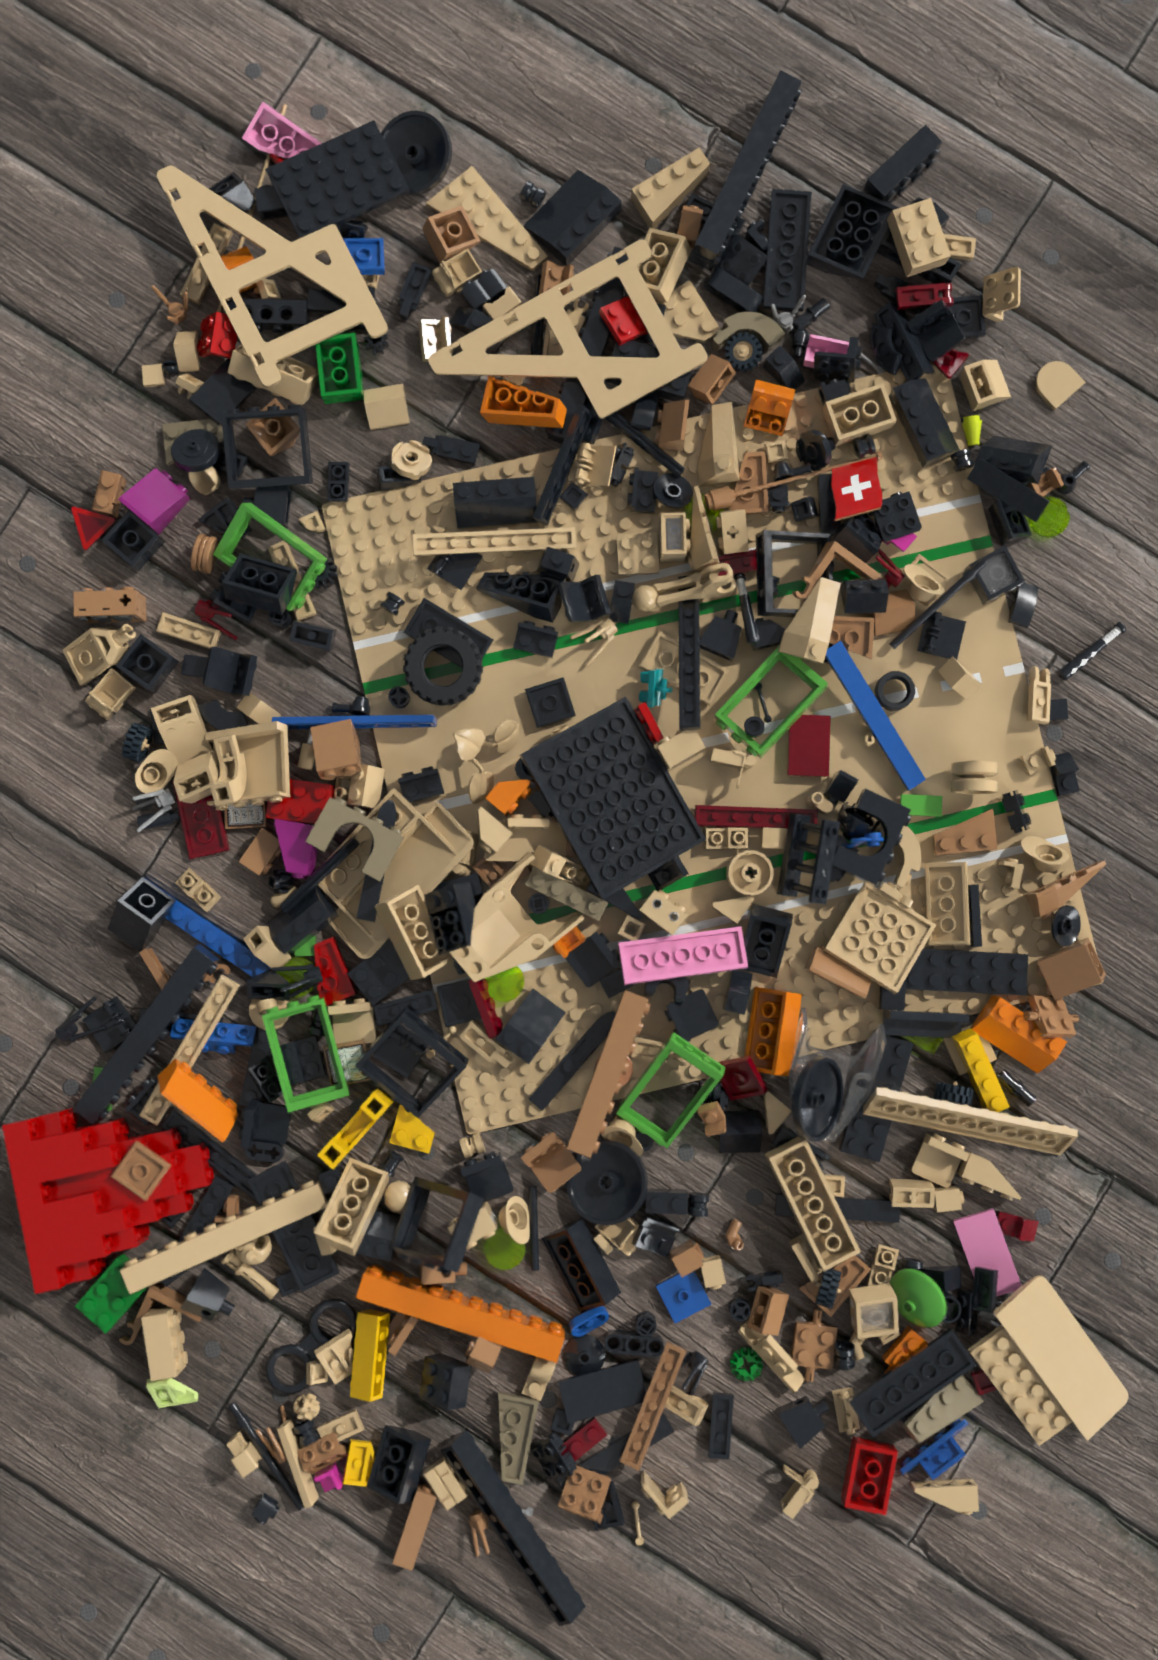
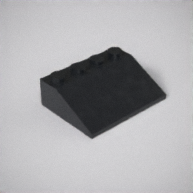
M577 170L523 227L563 265L567 266L621 212L622 200L608 187L582 171Z
M843 184L809 251L807 265L824 273L863 280L888 231L887 219L891 212L898 209V207Z

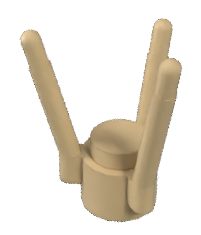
M609 618L605 621L601 620L597 624L570 636L571 639H574L596 629L597 632L586 638L585 643H588L597 636H600L602 639L607 638L585 664L586 667H589L608 643L615 639L614 634L618 630Z

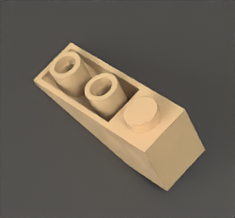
M538 845L533 855L535 859L530 864L545 873L587 890L590 880L581 864Z
M966 1151L969 1153L967 1161L962 1160L957 1173L963 1177L962 1181L974 1185L975 1182L982 1185L981 1189L991 1193L994 1190L1001 1192V1197L1011 1201L1013 1198L1021 1199V1196L989 1160Z

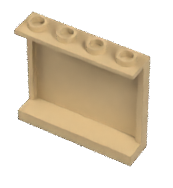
M274 721L205 733V741L213 743V750L218 764L219 759L213 739L235 734L240 753L244 752L247 769L245 791L239 800L215 806L214 801H209L207 805L216 807V810H227L228 806L243 808L249 803L252 805H263L264 801L277 803L282 802L284 798H290L288 728L286 724Z

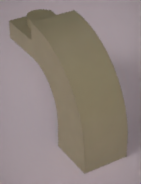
M741 312L729 316L723 321V329L718 330L713 335L711 346L715 351H718L727 344L728 340H732L733 335L738 336L740 332L742 334L748 332L749 335L753 334L768 352L783 341L785 332L774 320L763 314Z

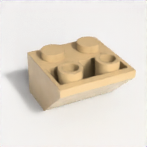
M981 360L964 366L959 373L972 411L1011 398L997 360Z
M214 750L177 765L173 783L179 801L194 803L212 795L210 785L215 784L220 776V767Z
M361 764L362 772H357L352 776L343 775L336 777L333 799L339 797L347 802L346 805L374 809L380 803L385 769Z

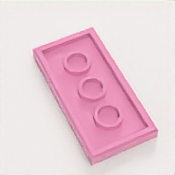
M994 1208L954 1219V1224L973 1277L975 1276V1267L978 1266L998 1270L996 1296L1014 1292L1021 1287V1282Z

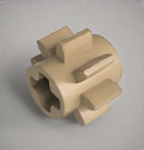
M310 1393L307 1396L302 1394L295 1400L294 1413L298 1414L297 1418L302 1421L306 1419L311 1421L319 1412L320 1402L316 1400V1396Z

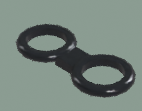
M329 1299L321 1302L315 1307L310 1316L309 1326L311 1333L299 1345H282L271 1353L267 1359L265 1370L267 1380L274 1389L280 1393L294 1394L301 1392L309 1386L306 1384V1374L303 1380L297 1384L288 1385L281 1382L275 1374V1362L283 1354L292 1353L301 1357L307 1368V1363L312 1362L316 1358L314 1350L331 1340L322 1335L318 1326L319 1316L326 1309L338 1308L346 1313L350 1322L349 1329L352 1333L351 1341L356 1335L357 1313L350 1304L339 1299Z

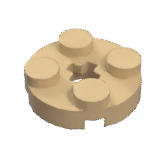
M410 440L409 443L404 444L400 442L392 450L391 467L402 476L418 480L430 470L432 456L429 454V449L418 441ZM414 457L415 461H409L407 458Z

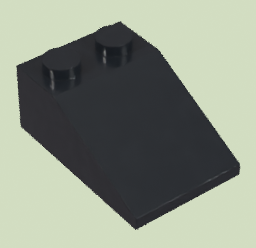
M756 904L752 905L744 936L748 968L743 970L777 978L792 926V913Z
M533 988L495 1040L530 1064L566 1012Z

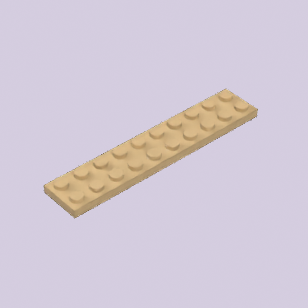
M877 1087L863 1107L864 1115L1060 1156L1078 1137L1077 1129H1072L1068 1126L1049 1124L1046 1121L1039 1122L1030 1120L1027 1117H1016L1007 1113H997L988 1109L969 1107L965 1104H954L946 1100L930 1099L927 1096H916L907 1092L892 1091L888 1088Z

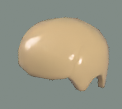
M213 466L203 471L188 473L192 486L203 495H209L220 485V476Z
M396 1181L385 1189V1205L394 1213L402 1214L411 1189L407 1182Z

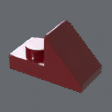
M997 1211L996 1216L1003 1234L1016 1237L1018 1240L1034 1242L1039 1221Z

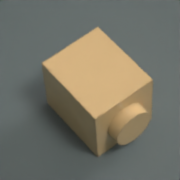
M958 1187L935 1188L933 1209L936 1212L962 1210L961 1204L964 1203V1196Z
M720 1256L703 1258L704 1266L701 1267L705 1288L709 1287L711 1290L721 1288L722 1284H726Z

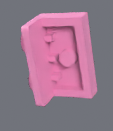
M811 334L806 347L803 366L814 368L815 352L847 354L849 342Z

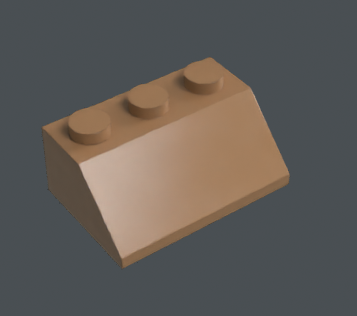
M821 945L820 948L814 947L804 967L805 970L858 997L866 998L871 979L825 952V946Z

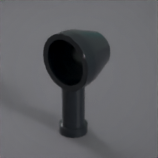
M1083 461L1071 474H1062L1061 479L1064 485L1056 488V490L1061 494L1071 493L1076 487V479L1090 469L1089 464ZM1066 479L1071 481L1070 485L1066 483Z
M779 462L774 468V482L808 472L811 473V465L806 463V465L791 469L787 462Z
M357 696L351 705L333 702L332 712L351 713L355 716H370L369 699Z

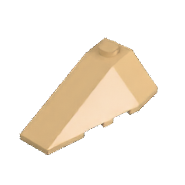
M732 402L711 406L697 466L700 487L740 480Z
M823 577L819 578L800 610L796 612L794 619L784 630L778 652L815 663L824 662L840 588L839 582Z

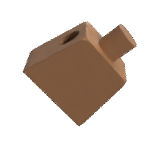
M427 1255V1256H430V1257H433V1258H436V1259H439V1260H442V1261H443L445 1255ZM422 1261L421 1265L419 1264V1278L422 1284L454 1283L455 1275H467L466 1262L461 1264L458 1273L450 1271L449 1275L436 1271L438 1266L434 1270L423 1266L424 1261Z

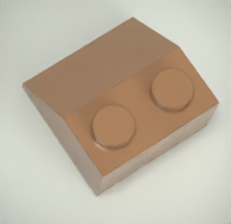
M462 205L428 217L422 228L439 263L442 260L444 262L467 248L469 250L481 241Z
M689 400L664 403L663 410H659L657 422L661 423V430H656L655 442L659 443V447L662 450L682 452L685 441Z

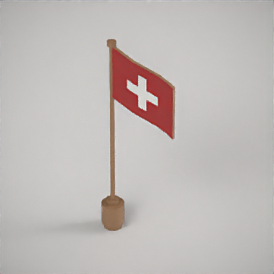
M879 451L869 457L735 493L728 486L714 489L704 494L707 510H720L733 506L736 496L832 471L831 488L836 507L835 521L879 510L882 506V490L877 473V460L882 459V454Z

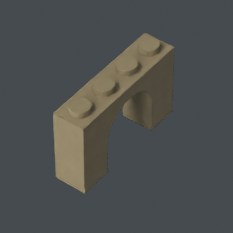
M335 797V799L329 798L305 842L325 852L335 833L342 826L351 823L363 825L373 836L374 848L362 872L380 882L404 839L401 836L402 831L392 826L390 829L384 827V822L374 816L372 819L364 816L365 812L355 806L353 809L345 806L347 802L339 797Z

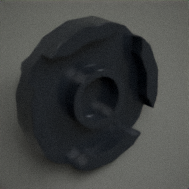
M814 429L803 432L800 435V439L796 441V453L799 461H804L805 464L810 463L812 471L825 468L830 463L831 451L836 448L833 437L826 438L823 433Z

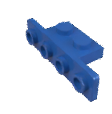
M179 1019L172 1026L171 1038L183 1040L195 1020ZM218 1022L201 1052L216 1051L220 1054L235 1053L236 1045L253 1046L256 1027Z
M958 1419L950 1426L951 1430L949 1432L938 1434L934 1438L935 1443L931 1446L925 1445L917 1451L919 1455L913 1460L911 1457L906 1459L901 1464L903 1467L899 1470L901 1474H907L920 1463L934 1481L964 1458L966 1454L953 1437L969 1425L966 1419L963 1421Z

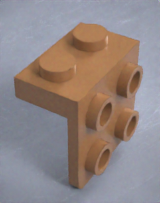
M554 1132L544 1135L540 1143L526 1149L521 1157L549 1193H553L581 1171L580 1164L567 1149L562 1139Z

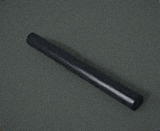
M529 1186L531 1270L538 1271L537 1186Z

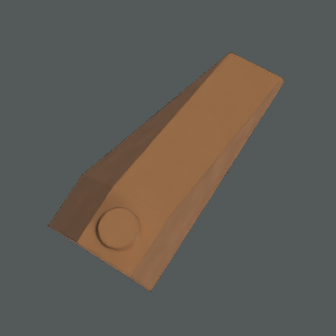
M1105 860L1093 863L1025 894L1034 916H1042L1043 919L1053 916V911L1065 904L1106 865Z

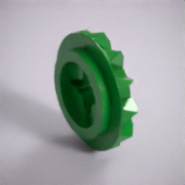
M743 1347L732 1354L730 1369L733 1375L743 1382L753 1381L756 1377L760 1376L763 1369V1361L754 1349ZM743 1357L748 1362H752L749 1369L750 1372L745 1367L741 1368L744 1361Z

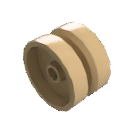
M985 761L951 763V774L956 777H964V779H956L951 782L952 793L992 794L998 792V782L994 779H985V777H993L998 774V763Z
M746 850L736 854L729 861L726 868V879L729 886L736 893L743 896L757 895L764 892L770 886L773 880V866L763 853L756 850ZM748 869L751 870L753 873L751 877L745 875V872L748 871Z

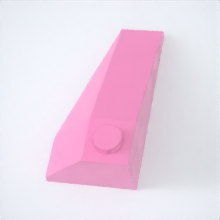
M264 102L261 103L242 139L258 150L284 158H291L322 144Z

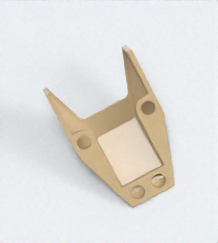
M530 851L488 889L474 909L471 945L450 952L474 982L536 959L584 920L580 912L575 911L539 925L532 920L511 894L512 886L524 867L535 859Z

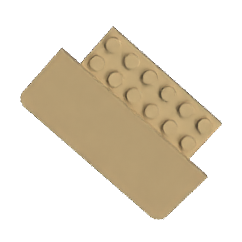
M393 788L367 816L369 819H372L373 816L377 818L382 805L387 800H392L396 807L395 828L402 831L401 836L404 837L385 872L379 903L418 884L423 895L432 892L473 848L474 841L472 836L440 802H437L423 817ZM359 824L333 854L352 837L360 845L318 885L339 906L336 911L339 916L330 925L360 958L368 959L390 937L378 912L375 922L356 918L365 874L362 870L369 859L373 840L371 832Z
M1043 1276L1033 1277L1005 1300L993 1312L1002 1325L968 1349L1039 1446L1072 1422L1088 1441L1128 1401V1392L1049 1281Z

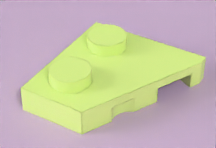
M173 1378L156 1381L147 1379L146 1387L158 1408L198 1402V1392Z

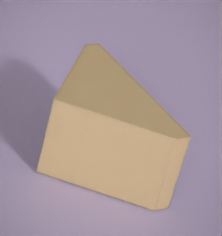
M197 331L176 333L173 346L180 373L200 371Z
M953 656L938 670L949 686L966 699L982 685Z
M252 693L249 696H244L237 706L239 710L258 724L272 722V717H281V714Z
M753 896L714 902L711 903V907L737 924L754 898Z
M767 1090L766 1094H763L766 1132L773 1134L792 1111Z

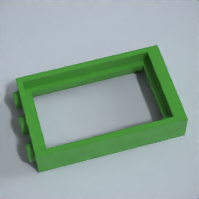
M241 503L213 555L229 567H232L237 559L232 553L251 519H255L312 561L286 608L289 611L300 609L306 601L304 598L307 593L314 588L316 584L314 581L317 576L324 571L326 567L324 564L327 558L252 503Z
M779 647L715 714V719L717 720L715 723L722 730L727 729L730 731L734 741L738 744L742 742L747 747L746 751L750 755L758 756L760 759L828 686V683L800 658L778 652ZM780 660L811 687L812 690L764 742L759 745L734 723L728 715Z
M319 995L306 998L307 1002L300 1004L298 1000L286 1003L287 1007L278 1009V1006L265 1009L266 1013L262 1015L288 1113L349 1096L350 1093L324 997L319 998ZM318 1008L338 1084L293 1096L273 1020Z
M673 1032L619 1104L616 1114L619 1115L620 1119L626 1120L635 1126L640 1133L647 1134L653 1138L658 1145L668 1148L723 1077L725 1067ZM671 1051H673L707 1074L709 1078L670 1129L665 1132L630 1108V1106Z

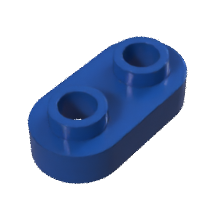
M600 1306L575 1316L569 1323L572 1335L580 1337L605 1324L609 1319L607 1309L604 1306Z

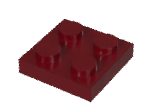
M750 1056L718 1062L725 1067L720 1082L730 1101L766 1094L768 1088Z

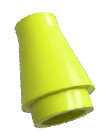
M980 415L963 417L962 427L967 440V446L980 445L982 425Z

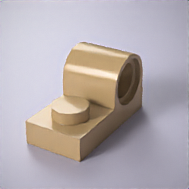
M535 1356L521 1394L541 1401L556 1363Z
M673 1386L665 1408L692 1425L697 1426L701 1423L709 1404L703 1399L694 1395L689 1396Z

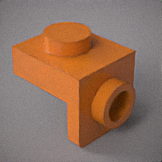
M575 926L554 943L552 947L558 955L561 954L565 958L569 952L585 942L586 938L578 927Z

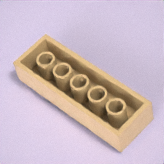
M798 1136L765 1153L764 1155L818 1266L823 1271H826L860 1253L861 1251L807 1140Z

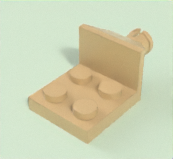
M124 624L120 629L114 626L90 628L62 650L80 686L88 684L109 667L120 662L130 648L128 641L136 637L135 632H132L130 635L128 634L134 630L132 626Z

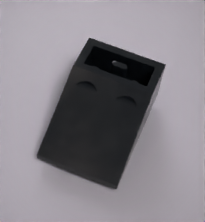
M471 883L452 884L424 894L438 955L470 946L475 899Z

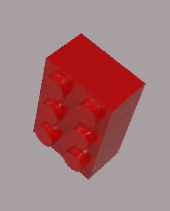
M289 779L290 798H284L282 802L277 803L268 801L266 818L315 825L329 798L333 799L335 786Z
M852 1436L841 1494L844 1507L886 1515L898 1451L893 1444Z

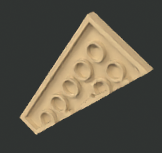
M473 166L426 202L427 207L439 213L462 205L478 237L482 241L488 242L498 251L511 256L513 260L532 272L548 259L546 253Z

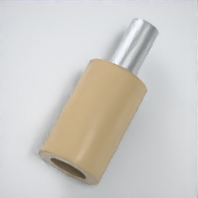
M309 731L307 743H302L297 767L312 771L315 755L311 731Z

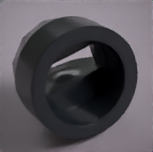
M166 359L163 362L162 368L166 375L173 377L179 373L178 364L174 359Z

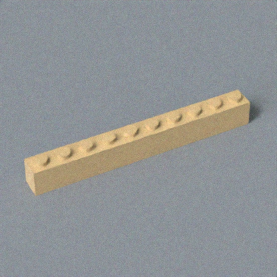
M313 1180L305 1182L299 1190L294 1191L293 1188L282 1193L283 1197L276 1200L274 1197L263 1201V1205L255 1208V1206L246 1208L240 1216L230 1215L223 1219L224 1223L217 1226L215 1223L204 1227V1231L196 1234V1232L184 1236L185 1240L181 1242L171 1241L164 1245L165 1249L158 1252L156 1249L145 1253V1257L140 1260L133 1258L124 1263L125 1266L120 1272L129 1293L132 1294L326 1208L328 1201L323 1193L320 1182L314 1183Z

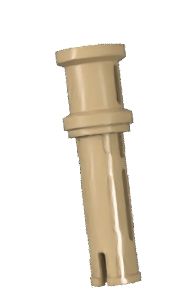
M234 1248L221 1262L223 1265L226 1264L234 1270L236 1276L241 1275L270 1300L278 1292L279 1289L249 1264L241 1262L237 1258Z

